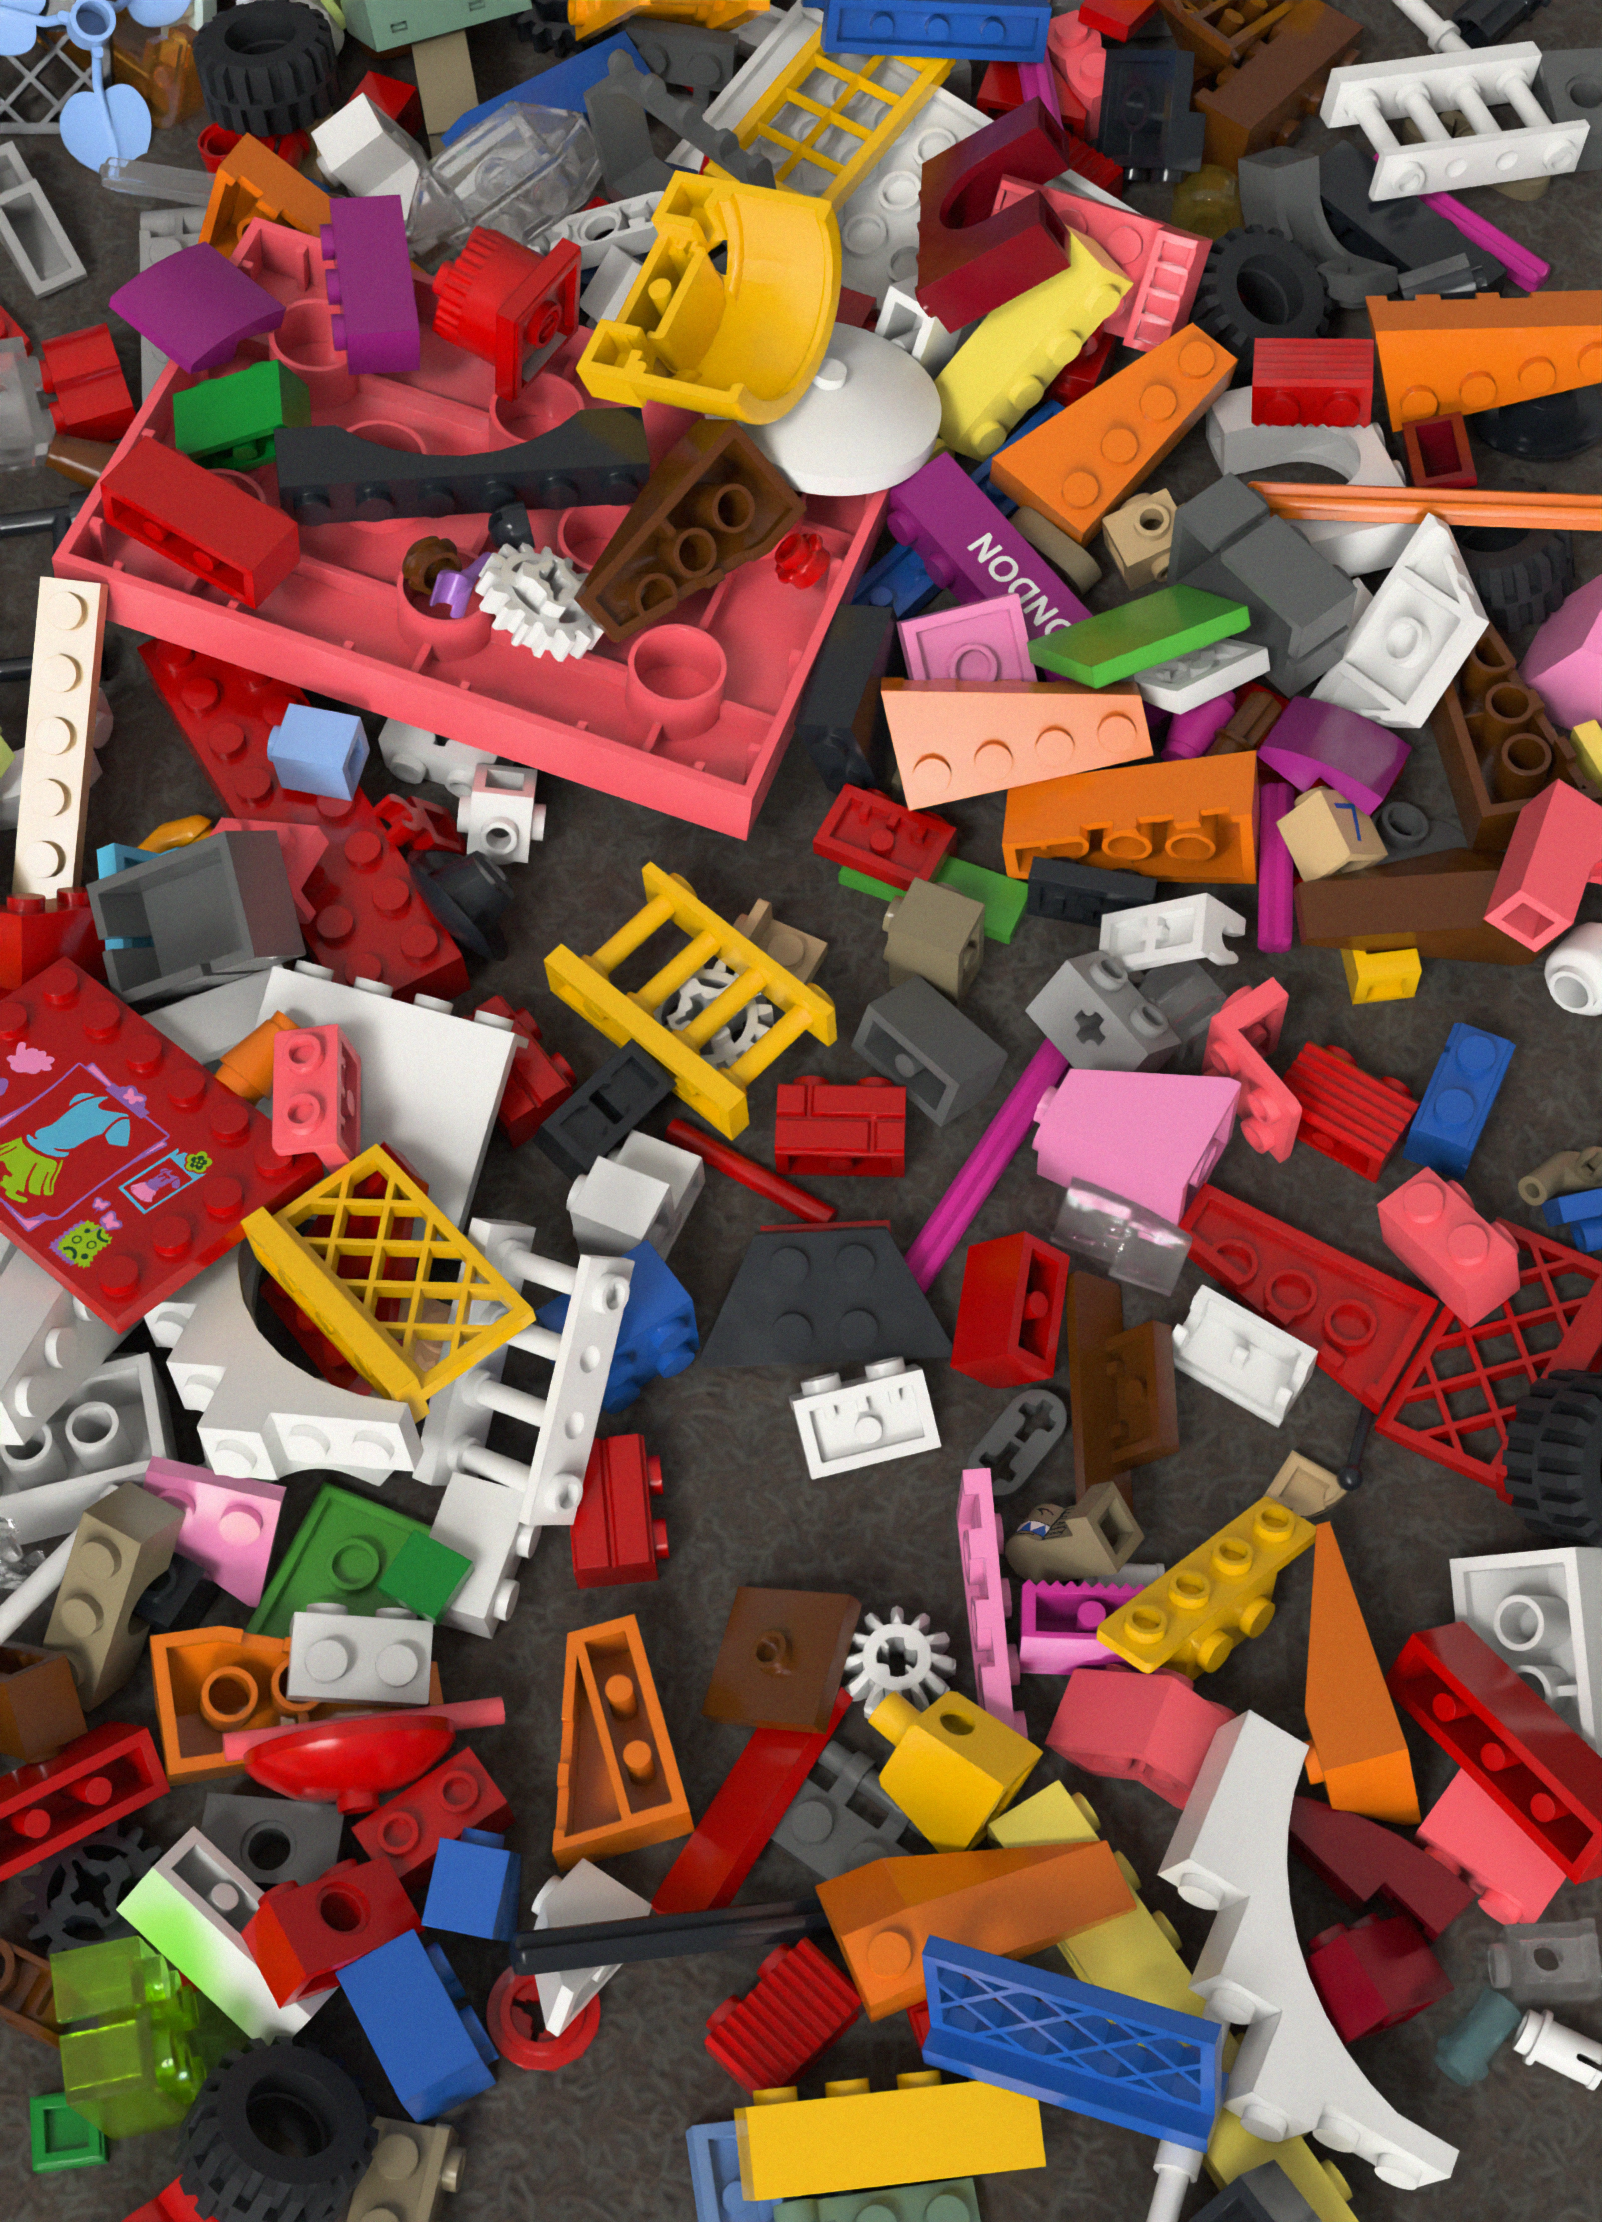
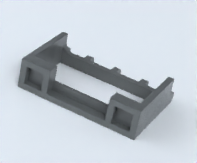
M616 49L609 56L607 65L610 75L583 92L607 195L614 202L650 192H665L675 172L654 156L644 109L734 176L740 183L776 190L772 163L768 158L760 153L751 156L741 149L736 134L728 128L716 130L703 120L700 107L692 101L686 100L680 103L667 93L663 79L655 73L643 75L634 67L632 56L623 49ZM723 240V241H722V244H723L724 246H726V247H727V240ZM728 250L712 260L715 269L723 275H726Z

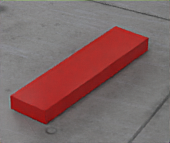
M839 1686L826 1734L759 1727L756 1729L650 1903L652 1905L651 1908L657 1914L730 1905L854 1699L842 1686Z

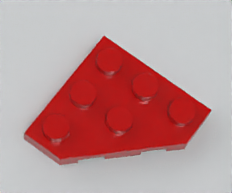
M384 1141L380 1145L383 1151L428 1196L429 1184L399 1150ZM377 1170L354 1186L352 1198L385 1199L388 1181ZM399 1193L398 1200H405ZM319 1215L304 1237L330 1238L335 1215ZM348 1215L344 1238L377 1239L381 1216ZM394 1217L390 1240H411L415 1217ZM319 1255L325 1262L326 1255ZM340 1255L336 1275L340 1279L368 1280L373 1256ZM386 1257L382 1280L414 1281L417 1258ZM271 1275L259 1289L260 1293L331 1385L355 1394L368 1396L373 1390ZM356 1296L363 1304L365 1297ZM378 1297L374 1317L379 1322H398L401 1298ZM395 1339L402 1347L404 1339Z

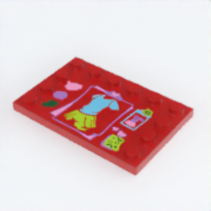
M66 956L56 961L0 1001V1232L119 1335L245 1239L247 1236L240 1221L262 1206L273 1216L324 1178L322 1161L312 1152L279 1156L272 1147V1120L242 1096L237 1095L214 1077L213 1073Z

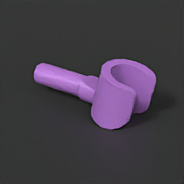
M483 553L468 568L463 569L461 572L441 570L437 575L429 606L433 607L436 603H448L453 605L450 617L462 618L466 613L474 584L480 578L479 574L490 558L491 553Z

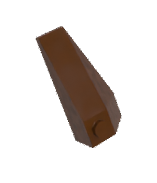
M698 419L659 463L574 596V600L612 642L618 643L674 610L678 602L698 590L711 588L723 581L725 574L747 561L755 562L770 553L808 508L735 420Z
M1456 847L1298 883L1293 889L1301 945L1378 953L1417 948L1419 957L1514 966L1531 964L1561 934L1537 952H1534L1483 919L1506 852Z

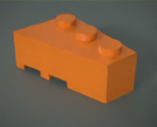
M635 1614L567 1633L561 1718L563 1727L557 1775L556 1827L553 1832L552 1853L560 1872L573 1869L582 1858L593 1863L688 1835L695 1831Z

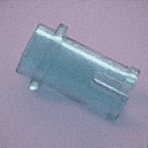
M1484 1990L1480 2000L1452 2036L1442 2035L1437 2042L1439 2052L1434 2057L1435 2063L1449 2078L1465 2087H1469L1474 2080L1483 2081L1489 2074L1486 2064L1511 2031L1522 2022V2015L1518 2009L1505 1997L1492 1990Z

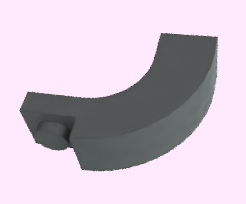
M1278 146L1238 159L1240 200L1246 228L1250 224L1262 225L1265 233H1267L1274 227L1284 231V239L1289 242L1293 238L1304 245L1301 251L1308 258L1313 254L1320 264L1316 268L1318 275L1326 276L1329 288L1324 292V296L1332 299V310L1339 307L1364 308L1367 307L1365 296H1380L1398 290L1396 267L1352 254L1337 241L1331 232L1321 205L1319 155L1286 146Z

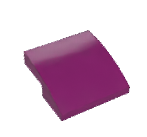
M206 241L180 250L153 264L115 292L109 302V307L189 375L233 361L238 341L281 328L286 311L285 306Z
M1294 696L1256 754L1303 793L1320 777L1369 816L1386 797L1412 747L1392 732L1355 712L1320 700Z

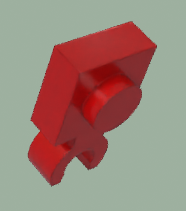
M388 794L372 809L375 816L383 818L391 824L392 827L384 836L386 840L396 846H403L405 844L409 851L442 850L461 856L467 855V844L461 832H457V824L448 808L414 796L404 800L398 795Z

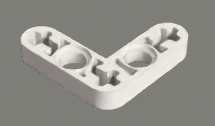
M664 191L650 192L547 221L531 230L524 239L523 245L547 256L564 237L581 246V270L601 265L612 244L631 256L649 252L658 236L651 218ZM614 229L606 237L593 241L601 233Z

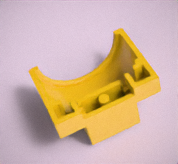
M675 170L651 218L658 236L615 321L600 319L575 369L591 396L639 408H644L647 401L650 400L754 425L772 423L786 415L799 402L811 385L822 363L834 328L841 289L842 247L839 224L833 204L827 199ZM723 240H727L728 250L726 275L721 274L715 269L708 255Z

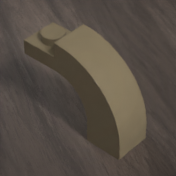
M465 28L411 43L434 169L445 192L454 191L488 155L486 144L446 148L440 139L464 113L479 106Z

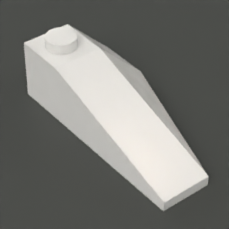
M1569 1547L1449 1559L1455 1621H1464L1602 1758V1548Z

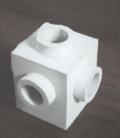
M476 763L471 796L460 795L457 832L468 833L467 855L477 850L484 853L497 865H505L512 862L528 863L531 840L543 841L546 805L535 803L538 769Z

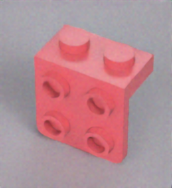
M1272 977L1255 989L1248 985L1237 990L1224 1002L1221 1011L1211 1017L1201 1069L1203 1074L1201 1076L1230 1077L1242 1083L1236 1112L1243 1120L1241 1122V1130L1246 1140L1257 1152L1263 1154L1269 1150L1275 1159L1281 1163L1291 1156L1302 1108L1297 1098L1263 1060L1277 1050L1289 999L1288 993Z

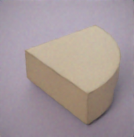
M1292 1450L1263 1497L1273 1498L1306 1519L1318 1516L1332 1509L1349 1491L1340 1488L1336 1475Z

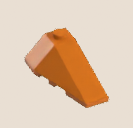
M221 1625L150 1636L157 1730L162 1767L169 1787L247 1774L245 1772L244 1760L225 1762L222 1741L223 1733L410 1708L286 1700L291 1637L282 1639L246 1633L244 1629ZM431 1661L427 1706L444 1704L438 1665L434 1661Z

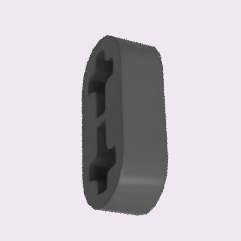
M1031 1389L1020 1393L1012 1400L972 1451L968 1459V1469L985 1468L982 1465L985 1461L992 1465H997L1009 1450L1016 1454L1009 1465V1476L1012 1481L1008 1483L999 1478L992 1484L994 1504L1003 1505L1015 1500L1061 1444L1066 1433L1067 1412L1063 1402L1055 1394L1041 1389ZM1041 1409L1048 1411V1426L1052 1430L1047 1432L1044 1429L1038 1428L1025 1443L1019 1440L1025 1429V1417L1022 1413L1026 1411L1035 1416Z

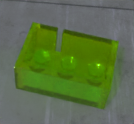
M138 1935L50 1954L57 2022L64 2024L98 2016L99 2028L59 2036L67 2105L113 2141L179 2127L207 2078L201 2056L191 2057L187 2030L195 2029L199 2026L198 2007L192 1986H182L178 1971H172L170 1968L167 1969L164 1956L162 1954L156 1955Z

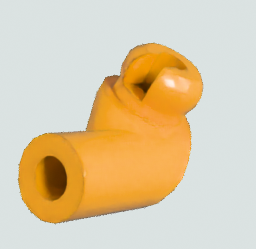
M196 814L163 823L137 848L160 854L175 847H185L208 838L213 831V828L209 825L212 820Z

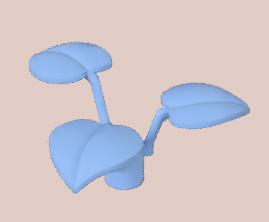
M0 0V55L17 56L30 51L36 40V25L40 27H52L61 24L66 26L71 41L79 48L91 52L94 93L87 91L78 92L68 99L59 121L62 141L69 153L79 163L116 183H125L130 164L140 155L147 153L151 138V116L145 100L134 87L127 84H118L104 91L102 80V57L104 53L102 47L109 41L115 28V13L121 12L125 7H127L130 16L138 24L152 28L166 27L175 23L183 16L191 0H117L116 2L110 0H77L70 13L61 10L58 14L50 16L39 15L45 6L46 0Z

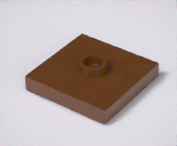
M738 1586L701 1715L710 1721L721 1724L826 1734L862 1603L851 1594Z

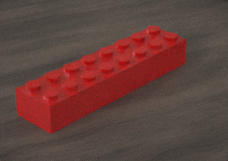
M157 637L136 647L150 684L228 818L319 826L329 841L328 846L301 889L316 911L310 924L299 923L305 950L313 964L334 970L331 982L353 988L357 976L392 986L394 988L391 999L412 1005L416 993L448 1001L470 990L471 985L461 952L448 931L439 923L424 903L411 879L407 863L396 845L386 840L384 834L387 830L379 817L373 814V807L359 784L352 801L281 787L274 764L267 757L268 739L272 728L275 725L281 726L289 703L312 707L301 688Z

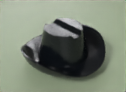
M1593 385L1472 413L1475 429L1484 443L1502 454L1529 462L1549 463L1572 458L1591 447L1602 437V399Z
M442 850L410 851L408 854V869L411 879L424 903L439 923L453 937L478 955L494 961H504L508 955V945L498 920L514 897L515 891L503 871L488 856L477 850L466 856Z

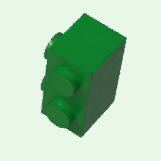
M279 359L257 362L251 365L249 369L219 379H207L201 381L195 387L173 394L176 448L183 451L192 462L204 469L222 468L243 473L274 463L276 460L273 429L312 426L309 386Z

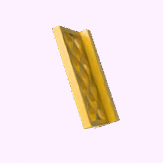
M377 1143L273 1216L262 1206L240 1221L256 1259L381 1399L408 1403L415 1424L430 1413L426 1402L427 1399L536 1321L533 1308ZM377 1170L388 1181L385 1199L352 1198L354 1186ZM399 1193L405 1200H398ZM314 1214L335 1215L330 1238L302 1237L294 1228ZM348 1215L381 1216L377 1239L344 1238ZM394 1217L423 1218L427 1222L423 1241L390 1240ZM437 1234H438L444 1241H436V1239H437ZM319 1255H326L325 1262ZM340 1255L373 1256L368 1280L340 1279L336 1275ZM386 1257L420 1258L416 1280H382ZM433 1258L461 1259L466 1264L463 1282H428ZM476 1276H477L483 1283H475V1282H476ZM356 1296L365 1297L363 1304ZM378 1297L412 1298L407 1322H379L374 1317ZM425 1299L459 1300L455 1324L420 1323ZM472 1300L501 1301L509 1310L507 1314L492 1325H468ZM395 1339H404L403 1346L401 1347ZM417 1340L451 1341L449 1356L427 1372H424L413 1360Z

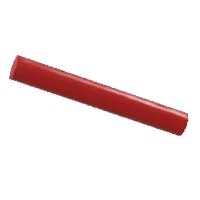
M678 1117L674 1118L666 1129L665 1140L683 1150L701 1156L706 1164L808 1223H830L837 1217V1209Z

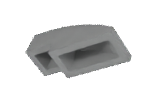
M9 141L0 145V241L25 283L38 300L88 276L36 178H32L13 141Z

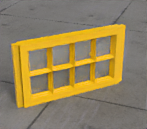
M821 24L732 132L737 135L740 148L749 155L753 156L760 153L771 161L776 190L830 200L837 213L950 75V70L956 64V59L823 52L820 45ZM709 158L710 162L703 170L704 176L740 183L739 180Z

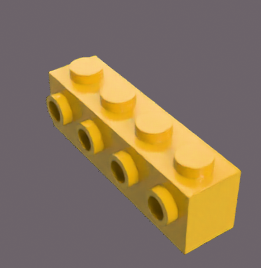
M940 2070L896 2075L898 2090L870 2093L869 2078L825 2083L826 2098L798 2101L797 2086L752 2091L754 2106L734 2109L743 2201H760L1046 2167L1039 2102L1037 2099L969 2078V2082L942 2085Z

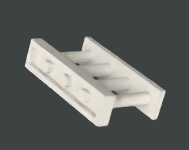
M1533 41L1332 68L1320 110V116L1328 128L1360 124L1378 153L1379 159L1368 193L1373 202L1575 172L1590 129L1586 119L1552 124L1532 94V84L1542 57L1541 52ZM1511 103L1527 128L1502 131L1486 106ZM1461 110L1476 135L1451 138L1436 113ZM1411 117L1426 142L1401 146L1385 120Z
M472 1217L467 1237L468 1241L519 1295H521L523 1282L526 1279L569 1294L571 1299L562 1335L530 1324L430 1397L428 1406L430 1413L426 1416L421 1436L424 1452L415 1472L413 1471L412 1478L431 1486H448L453 1471L478 1478V1475L525 1493L519 1522L526 1525H573L577 1507L582 1499L583 1481L624 1307L629 1298V1285L635 1261L621 1257L581 1254L577 1269L531 1253L535 1227L517 1221ZM463 1261L461 1263L457 1283L463 1282L464 1271L466 1264ZM476 1276V1282H475V1283H483V1282ZM453 1300L448 1324H455L459 1300ZM472 1300L468 1325H492L507 1314L509 1310L501 1301ZM443 1341L439 1362L449 1356L451 1341ZM509 1345L556 1361L547 1401L500 1383ZM494 1410L540 1427L532 1466L485 1448Z

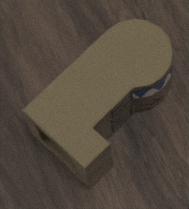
M1110 1481L1092 1485L1077 1505L1069 1506L1065 1509L1054 1504L1036 1506L1007 1542L1005 1555L1014 1571L1025 1580L1030 1579L1035 1584H1039L1044 1580L1047 1584H1050L1057 1580L1063 1582L1118 1573L1145 1536L1115 1483Z

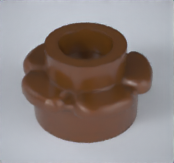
M428 536L415 542L407 551L402 564V574L406 579H409L410 587L423 591L428 595H432L437 575L441 570L459 572L462 570L461 560L457 556L456 545L448 538L440 540L437 536Z

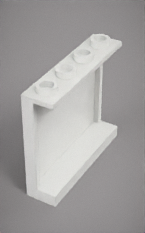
M297 960L294 971L273 966L254 1030L267 1019H270L277 1010L286 1015L300 1028L338 1024L361 1058L360 1154L376 1143L380 1146L384 1141L399 1150L429 1184L427 1197L463 1234L516 1048L518 1046L527 1049L529 1039L511 1032L513 1020L476 1010L474 1021H469L451 1016L454 1004L418 993H416L413 1005L391 999L394 987L356 976L354 987L352 988L331 982L334 970L316 964ZM272 1095L269 1101L263 1097L255 1108L273 1121ZM323 1162L322 1165L324 1171V1178H322L319 1182L313 1185L310 1189H312L314 1186H316L317 1184H319L331 1175V1173L328 1171ZM314 1214L309 1219L316 1220L319 1215ZM421 1217L414 1218L411 1240L423 1241L427 1222ZM437 1234V1239H436V1241H444V1240ZM449 1259V1260L462 1261L461 1259Z

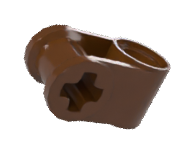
M0 1938V1957L5 1959V1971L0 1979V2018L6 2020L5 2023L23 2034L62 2052L67 2042L63 2036L65 2029L84 1996H92L97 1988V1984L59 1962L44 1956L40 1958Z

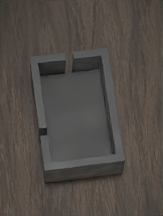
M1229 472L1175 510L1166 583L1170 587L1181 583L1247 605L1251 626L1226 638L1267 647L1270 671L1263 675L1283 694L1291 698L1343 660L1349 633L1347 624L1352 618L1358 588L1354 586L1352 579L1343 568L1330 564L1311 546L1307 536L1299 528L1292 525L1289 526L1277 514L1271 518L1269 505L1258 490L1245 486L1234 474Z
M276 830L223 831L86 884L99 940L153 938L155 947L110 949L102 952L111 993L129 1007L169 1004L253 974L254 970H264L306 955Z

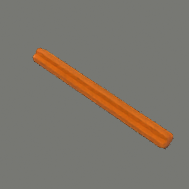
M1251 481L1247 484V487H1253L1263 495L1269 505L1271 518L1277 514L1281 519L1421 524L1429 512L1448 525L1602 531V494Z

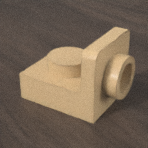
M761 898L757 900L749 915L741 914L733 925V928L804 985L813 980L828 954L827 942L774 920L772 904Z

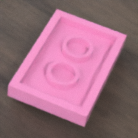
M1011 592L896 622L909 680L951 678L960 679V681H997V679H1019L1022 682H1038L1034 664L1030 662L1027 647L1029 639L1018 593Z

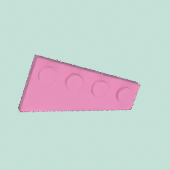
M990 1468L962 1470L956 1519L977 1702L980 1708L1028 1740L1024 1710L1013 1711L1011 1686L1020 1685V1668L1016 1644H1007L1005 1619H1012V1601L1009 1580L1000 1576L998 1554H1004V1534L1001 1514L994 1513Z

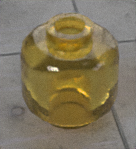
M1205 164L1201 165L1200 172H1186L1185 183L1174 184L1170 211L1172 226L1213 239L1212 244L1229 230L1238 226L1242 227L1244 216L1240 200L1239 179L1232 171L1223 166Z

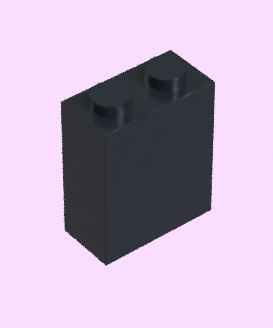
M838 604L794 722L828 791H832L837 796L845 783L862 790L868 788L876 789L887 795L898 764L881 695V677L909 680L896 622H899V619L893 607Z

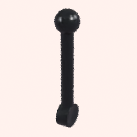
M1363 1404L1347 1464L1337 1472V1483L1345 1491L1357 1490L1363 1483V1473L1359 1468L1374 1414Z

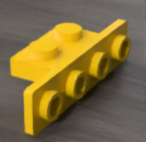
M1268 1496L1261 1498L1098 1625L1096 1639L1147 1674L1152 1673L1161 1665L1162 1668L1181 1673L1192 1681L1205 1671L1208 1673L1215 1672L1225 1662L1230 1651L1246 1637L1252 1639L1258 1637L1267 1628L1275 1612V1604L1271 1600L1277 1572L1315 1543L1316 1526Z

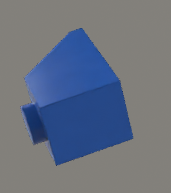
M463 1827L460 1841L440 1837L421 1925L492 1940L511 1942L512 1935L516 1933L518 1923L521 1854L502 1850L505 1835Z

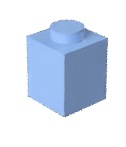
M292 703L288 705L281 726L275 725L272 728L267 745L268 760L273 762L282 788L348 801L353 800L370 751L361 717Z

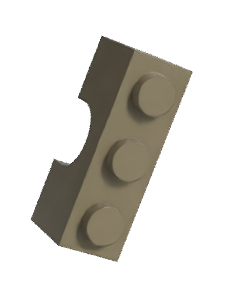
M130 1481L83 1511L42 1645L43 1649L66 1654L81 1709L88 1713L126 1685L136 1671L150 1624L133 1615L132 1611L147 1586L169 1568L186 1512Z

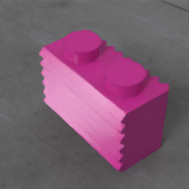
M1030 1579L1022 1585L1018 1617L1020 1673L1072 1675L1074 1668L1104 1671L1107 1664H1116L1131 1669L1136 1673L1147 1674L1096 1639L1098 1625L1144 1590L1145 1587L1140 1583L1133 1589L1126 1583L1119 1589L1113 1582L1107 1588L1100 1582L1091 1587L1085 1581L1079 1587L1072 1581L1063 1586L1058 1580L1049 1586L1044 1580L1037 1585Z

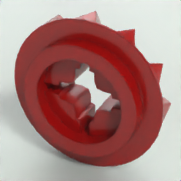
M511 1965L500 1975L490 1992L486 2009L487 2026L490 2036L500 2053L524 2070L556 2072L560 2067L573 2060L582 2058L593 2038L599 2033L601 2001L598 1992L559 2037L552 2034L545 2027L544 2033H539L537 2042L533 2041L535 2036L533 2032L534 2020L522 2008L516 2007L517 2003L526 2006L529 2003L541 2004L535 1975H516Z

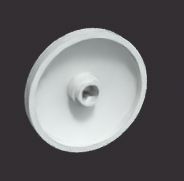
M835 322L818 372L799 402L782 418L769 424L754 425L740 421L736 422L792 490L825 496H853L873 493L895 486L910 478L922 468L936 445L942 417V406L937 388L931 377L905 350L875 333L852 325ZM704 413L706 419L732 420Z

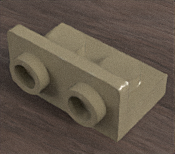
M377 2116L371 2125L379 2129L378 2144L371 2154L374 2158L353 2192L346 2222H445L440 2221L446 2191L458 2192L466 2165L467 2149L457 2146L458 2133L452 2125L437 2123L436 2127H430Z

